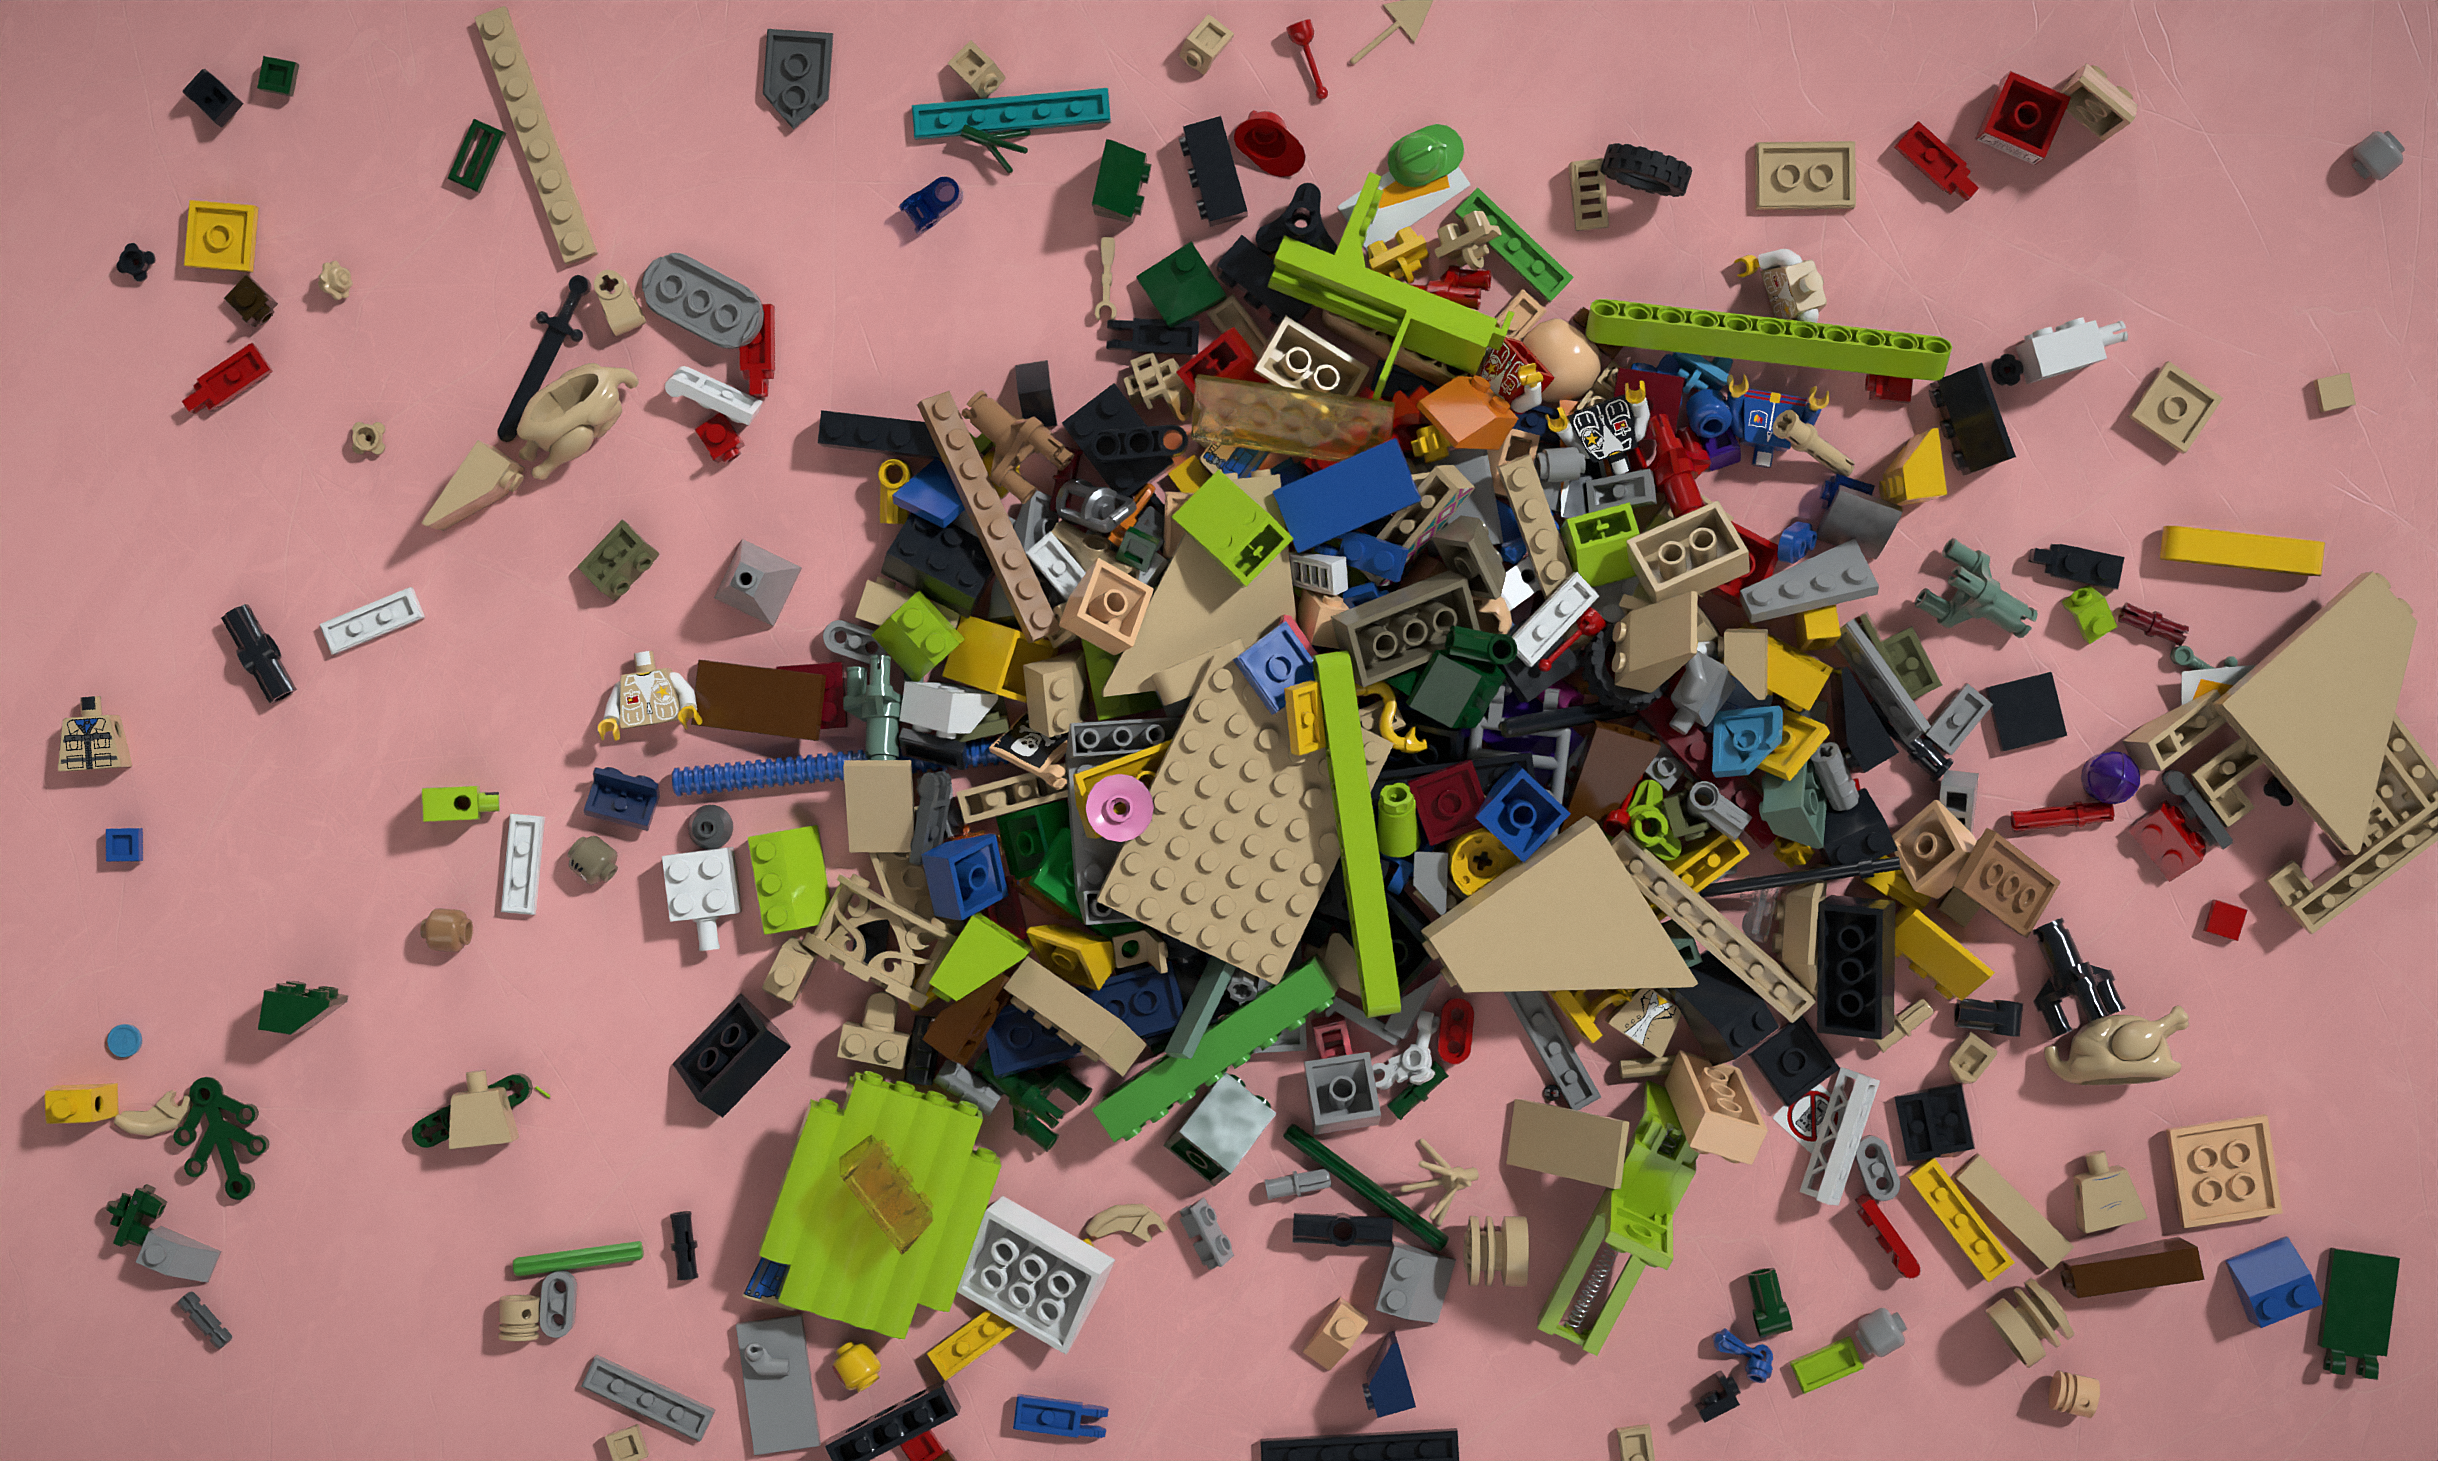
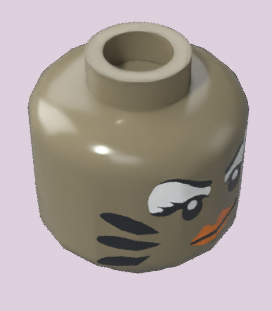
M598 836L581 837L568 852V857L570 858L569 868L590 885L597 884L602 880L608 882L618 870V867L615 865L618 855L612 847Z

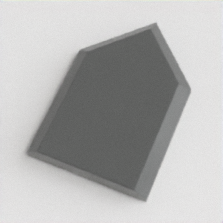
M767 29L763 95L793 129H796L829 100L833 33Z

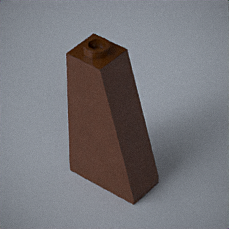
M1601 719L1593 720L1564 803V807L1571 814L1559 826V834L1585 816L1597 822L1600 829L1603 830L1606 816L1610 811L1619 808L1658 754L1661 747L1658 736Z
M2180 1237L2063 1260L2064 1271L2060 1272L2064 1289L2066 1291L2069 1290V1293L2076 1298L2205 1280L2198 1247Z

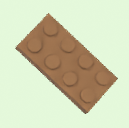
M1986 828L1981 838L1977 840L1966 863L1959 870L1952 886L2017 934L2028 938L2061 882L1997 832Z

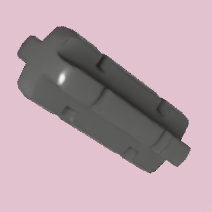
M188 1292L178 1301V1306L184 1313L187 1311L190 1313L189 1318L205 1336L209 1335L211 1337L209 1341L215 1348L220 1349L231 1341L232 1335L225 1327L223 1329L220 1327L222 1323L205 1304L201 1305L199 1303L201 1300L194 1292Z

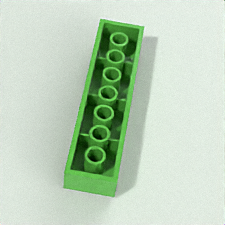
M1316 953L1283 975L1279 984L1274 985L1271 983L1259 991L1253 1000L1244 1001L1239 1007L1219 1018L1216 1023L1207 1026L1191 1059L1173 1058L1165 1054L1102 1096L1092 1108V1111L1114 1142L1122 1137L1125 1141L1130 1140L1142 1131L1141 1128L1147 1124V1120L1150 1119L1152 1123L1157 1122L1169 1113L1168 1110L1173 1107L1174 1102L1178 1101L1180 1105L1184 1104L1196 1095V1091L1200 1089L1201 1084L1205 1083L1207 1087L1211 1086L1224 1076L1223 1073L1227 1071L1228 1066L1232 1064L1234 1069L1238 1068L1251 1058L1250 1055L1255 1052V1048L1259 1046L1261 1050H1265L1278 1040L1282 1030L1287 1028L1291 1032L1306 1022L1305 1019L1312 1010H1315L1318 1014L1331 1006L1336 998L1335 993L1339 988V984Z

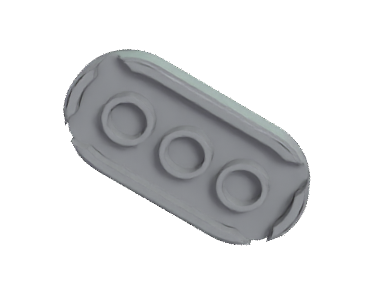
M671 253L657 258L648 266L644 273L642 289L645 293V301L649 308L661 317L726 349L743 347L758 335L763 324V307L755 292L743 284L681 253Z

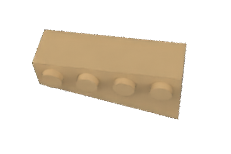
M1029 956L1026 957L1004 986V989L1013 996L1010 1002L1024 1013L1030 1009L1035 1013L1033 1018L1048 1030L1051 1026L1059 1030L1056 1034L1069 1045L1073 1046L1074 1043H1077L1082 1047L1080 1051L1095 1063L1099 1059L1122 1077L1147 1045L1122 1020Z

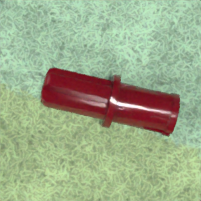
M1065 447L1074 454V457L1062 471L1058 469L1057 475H1053L1052 478L1055 480L1049 509L1056 513V497L1060 488L1067 481L1076 479L1082 451L1074 448ZM1069 493L1067 497L1066 508H1069L1072 498L1071 493Z

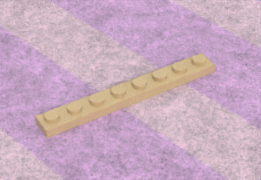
M503 6L474 17L565 264L569 265L598 254L508 8Z
M1624 829L1609 842L1640 892L1791 1023L1796 1021L1816 1003L1815 996H1812L1801 983Z

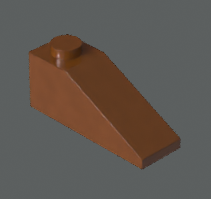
M1000 973L940 1011L938 1016L929 1023L927 1033L922 1040L949 1060L966 1066L1010 999L1011 994L1004 989V986L1011 977Z

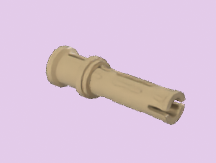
M1786 410L1776 418L1772 427L1774 435L1780 439L1785 438L1788 440L1794 450L1807 452L1840 478H1846L1853 472L1854 466L1852 465L1855 464L1854 461L1819 437L1817 429L1812 424L1803 423L1799 420L1797 413L1792 410Z

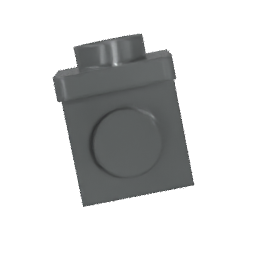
M1149 506L1136 521L1134 528L1160 540L1156 549L1157 552L1165 542L1163 540L1164 516Z

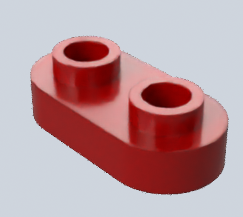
M1451 998L1444 1003L1441 1009L1437 1049L1441 1058L1450 1064L1464 1062L1471 1052L1474 1009L1463 998ZM1455 1008L1463 1010V1016L1459 1020L1451 1017V1012ZM1451 1041L1459 1042L1460 1048L1457 1052H1450L1448 1050V1044Z

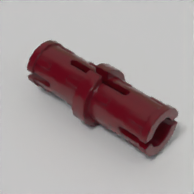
M2128 602L2123 605L2120 611L2124 614L2118 616V622L2143 630L2144 634L2149 637L2156 635L2179 646L2184 643L2187 637L2183 634H2188L2189 626L2162 617L2163 615L2160 612L2154 611L2151 613Z

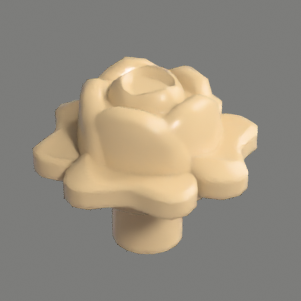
M336 260L331 263H323L322 273L319 275L318 281L319 288L325 293L330 294L335 300L349 297V289L353 285L349 270L341 267Z

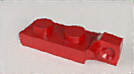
M1919 121L1895 145L1894 148L1949 195L1955 191L1968 201L1978 191L1979 187L1967 177L1971 173L1966 167L1967 163Z
M762 304L764 318L758 335L749 344L739 348L740 371L743 372V379L749 380V395L754 397H768V379H774L775 306L772 304Z
M254 343L248 344L197 378L198 382L193 385L196 391L183 399L182 403L188 412L193 414L205 407L212 411L272 373L273 370Z

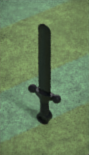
M575 275L570 279L568 298H566L565 304H563L562 310H560L557 317H548V314L544 311L536 314V321L539 324L546 323L549 327L498 428V436L502 441L510 442L516 437L517 427L528 401L539 391L566 335H570L571 339L575 342L583 339V332L579 329L573 330L569 322L572 314H574V308L577 307L581 297L587 295L591 290V283L586 277Z

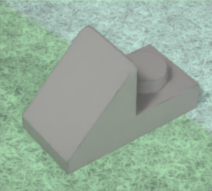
M1650 469L1586 481L1589 513L1629 502L1632 511L1633 508L1657 504L1654 475Z

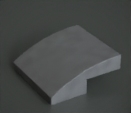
M1839 485L1830 507L1826 508L1816 530L1817 539L1839 546L1855 538L1864 556L1877 559L1903 513L1902 506Z

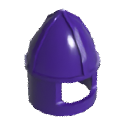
M2111 751L2094 755L2090 758L2082 769L2081 781L2084 790L2090 797L2107 804H2118L2126 802L2134 796L2140 786V773L2137 764L2131 757L2122 752Z

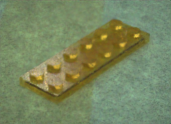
M1198 374L1195 379L1191 440L1341 462L1392 440L1395 402Z

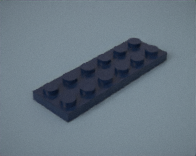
M1172 961L1166 962L1168 971L1161 974L1154 966L1107 978L1099 991L1082 985L1074 987L1122 1020L1141 1039L1175 1030L1185 1010ZM1013 1004L1002 1009L986 1034L994 1076L997 1079L1084 1055L1080 1051L1082 1047L1077 1043H1074L1073 1046L1069 1045L1056 1034L1059 1030L1051 1026L1048 1030L1033 1018L1035 1015L1033 1011L1028 1009L1024 1013Z

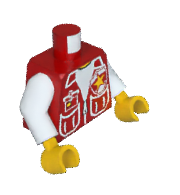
M1496 323L1495 327L1500 328V325ZM1505 337L1500 351L1487 346L1483 368L1479 375L1490 383V389L1498 397L1503 398L1509 403V409L1519 415L1540 405L1542 392L1555 378L1522 341Z

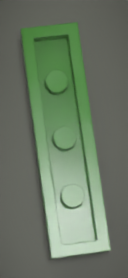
M1478 187L1455 211L1454 214L1463 222L1465 215L1473 211H1483L1490 225L1499 226L1502 235L1486 244L1549 303L1574 278Z

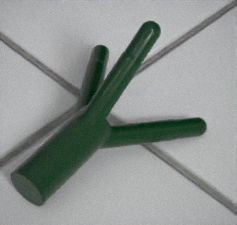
M964 125L960 137L986 146L1007 173H1012L1013 168L995 146L1026 154L1028 152L1026 147L1003 140L1029 136L1031 132L1030 130L989 134Z

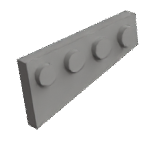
M1854 538L1740 590L1739 600L1750 623L1878 595L1879 585Z

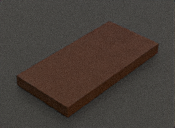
M698 660L695 698L697 712L702 718V724L698 725L695 719L692 718L691 725L819 741L826 675Z

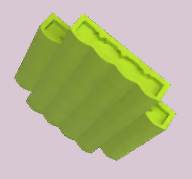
M865 1071L864 1074L855 1072L854 1077L850 1076L846 1086L847 1097L843 1109L838 1108L839 1105L829 1099L820 1098L819 1102L810 1099L759 1245V1256L774 1262L788 1264L778 1291L779 1303L795 1309L810 1311L825 1318L843 1321L859 1328L874 1330L889 1337L905 1340L918 1303L934 1310L950 1312L1002 1165L1000 1158L996 1157L997 1154L994 1151L982 1147L973 1150L983 1121L982 1112L978 1110V1106L967 1101H959V1104L947 1101L945 1095L935 1091H928L927 1094L915 1091L913 1085L903 1081H896V1084L883 1081V1077L874 1072Z

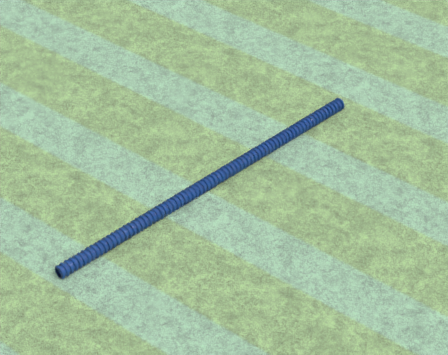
M1401 696L1400 700H1397L1398 710L1415 709L1409 707L1406 703L1408 699L1405 696ZM1370 699V703L1360 700L1358 710L1376 703L1375 700ZM996 736L991 737V740H986L984 737L981 738V741L974 739L970 740V742H963L966 743L968 758L965 768H968V765H973L975 768L978 767V764H983L986 767L989 763H993L996 766L999 765V762H1003L1006 765L1009 764V761L990 752L989 747L997 740ZM899 746V758H896V760H911L912 774L917 773V770H922V773L927 772V769H932L933 772L937 771L938 768H942L943 771L948 770L946 766L902 756ZM862 749L858 750V753H854L851 750L847 754H843L841 751L837 755H833L831 752L827 753V756H823L822 753L817 754V757H813L811 754L807 755L806 758L800 755L796 759H792L790 756L786 757V760H782L780 757L776 758V761H772L770 758L766 759V762H762L760 759L756 760L755 763L746 761L745 764H741L739 761L735 762V765H731L729 762L725 763V766H721L719 763L715 764L714 767H711L709 764L705 765L704 768L700 766H694V769L684 767V770H680L678 767L672 771V786L676 796L680 797L683 793L690 796L693 792L701 795L703 791L711 794L713 790L721 793L724 789L731 792L734 788L741 791L744 787H747L749 790L754 789V786L762 789L764 785L772 788L775 784L782 787L785 783L792 786L795 782H799L800 785L805 784V781L813 784L815 780L823 783L826 779L833 782L836 778H840L843 781L844 760H868V758L865 757V752Z

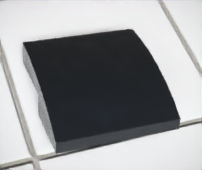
M1962 1083L1923 1089L1894 1097L1908 1162L1941 1157V1154L1975 1149Z

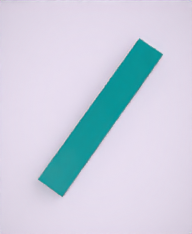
M1108 88L912 105L915 140L961 136L964 125L987 133L1111 123Z

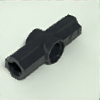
M244 604L225 613L221 619L238 647L236 650L237 656L243 667L250 674L254 675L269 703L273 704L292 695L297 688L280 660L282 658L281 652L272 637L263 631L249 604Z
M1294 1213L1292 1239L1294 1243L1335 1244L1339 1247L1350 1245L1392 1247L1393 1217L1353 1216L1346 1213H1337L1335 1215ZM1340 1222L1348 1223L1352 1227L1351 1233L1343 1238L1336 1236L1333 1232L1336 1224Z

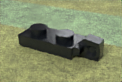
M2050 544L2049 550L2031 549L2028 562L2046 565L2045 573L2051 574L2050 577L2118 590L2125 557L2064 544Z

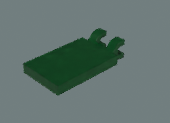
M2330 1247L2317 1343L2318 1346L2327 1348L2323 1364L2324 1370H2328L2333 1374L2345 1375V1356L2357 1357L2359 1359L2355 1374L2362 1375L2363 1378L2378 1380L2379 1363L2377 1355L2387 1357L2400 1258Z

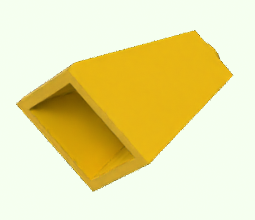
M961 615L957 631L965 640L949 653L942 676L1027 703L1023 665L1055 657L1059 647L1053 649L1051 642L1045 639L1028 644L1021 631L972 616L968 619Z

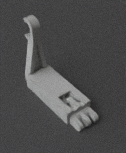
M1440 972L1437 977L1400 999L1401 1013L1392 1014L1387 1024L1376 1017L1366 1018L1363 1010L1338 996L1333 1000L1334 1003L1329 1009L1326 1010V1015L1329 1017L1336 1011L1389 1043L1398 1045L1401 1038H1407L1420 1011L1424 1008L1442 974Z

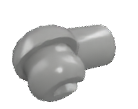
M754 1342L747 1345L744 1353L745 1359L757 1374L789 1375V1359H773L759 1343Z

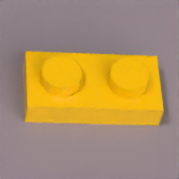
M1309 680L1284 688L1291 754L1300 756L1325 748L1326 741L1319 682Z

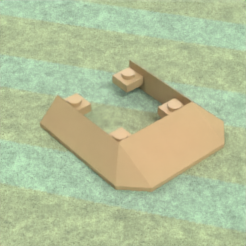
M2396 713L2361 851L2357 855L2345 856L2312 882L2309 881L2293 860L2288 861L2264 879L2282 903L2280 907L2310 934L2315 933L2438 841V769ZM2241 737L2191 774L2197 792L2224 827H2230L2255 808L2237 782L2262 765L2263 762Z

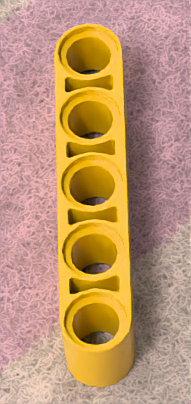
M2163 526L2160 559L2295 575L2322 576L2325 542L2183 526Z

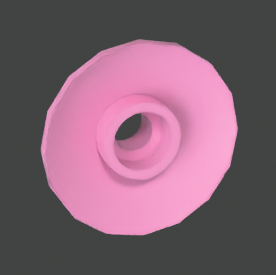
M1123 774L1107 776L1096 783L1088 795L1086 804L1088 822L1095 832L1107 840L1116 842L1133 840L1142 834L1152 821L1154 810L1152 796L1144 783L1133 776ZM1118 802L1124 803L1127 807L1123 815H1117L1113 810L1114 805Z

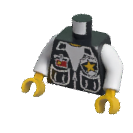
M1641 380L1640 389L1637 391L1629 389V384L1626 383L1625 394L1570 413L1567 417L1564 409L1559 407L1557 408L1560 415L1558 419L1553 420L1549 418L1548 414L1545 415L1548 426L1552 431L1557 432L1566 446L1577 447L1579 453L1584 454L1585 459H1591L1593 463L1608 459L1613 476L1632 470L1626 452L1639 446V441L1646 435L1650 418L1645 397V383Z

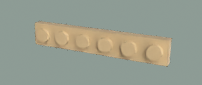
M1526 454L1497 466L1546 601L1573 572L1531 455ZM1576 621L1562 635L1564 641L1578 630ZM1581 635L1569 649L1573 651L1587 645L1594 636Z

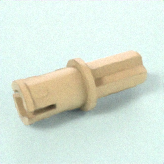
M1924 999L1918 1000L1899 1016L1894 1015V1031L1882 1040H1872L1883 1053L1886 1052L1888 1048L1904 1036L1910 1037L1912 1030L1933 1015V1009Z

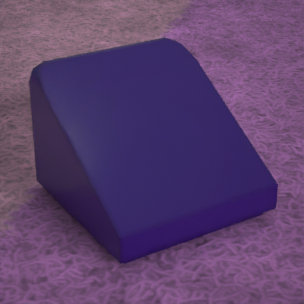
M1730 427L1726 432L1714 438L1698 436L1702 449L1707 451L1710 457V471L1741 461V448Z

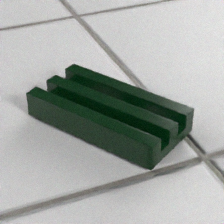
M473 119L447 179L481 193L506 133ZM479 130H484L464 178L459 177ZM493 134V140L490 144V147L486 153V156L482 162V165L473 183L471 182L472 178L483 156V153L490 140V137Z

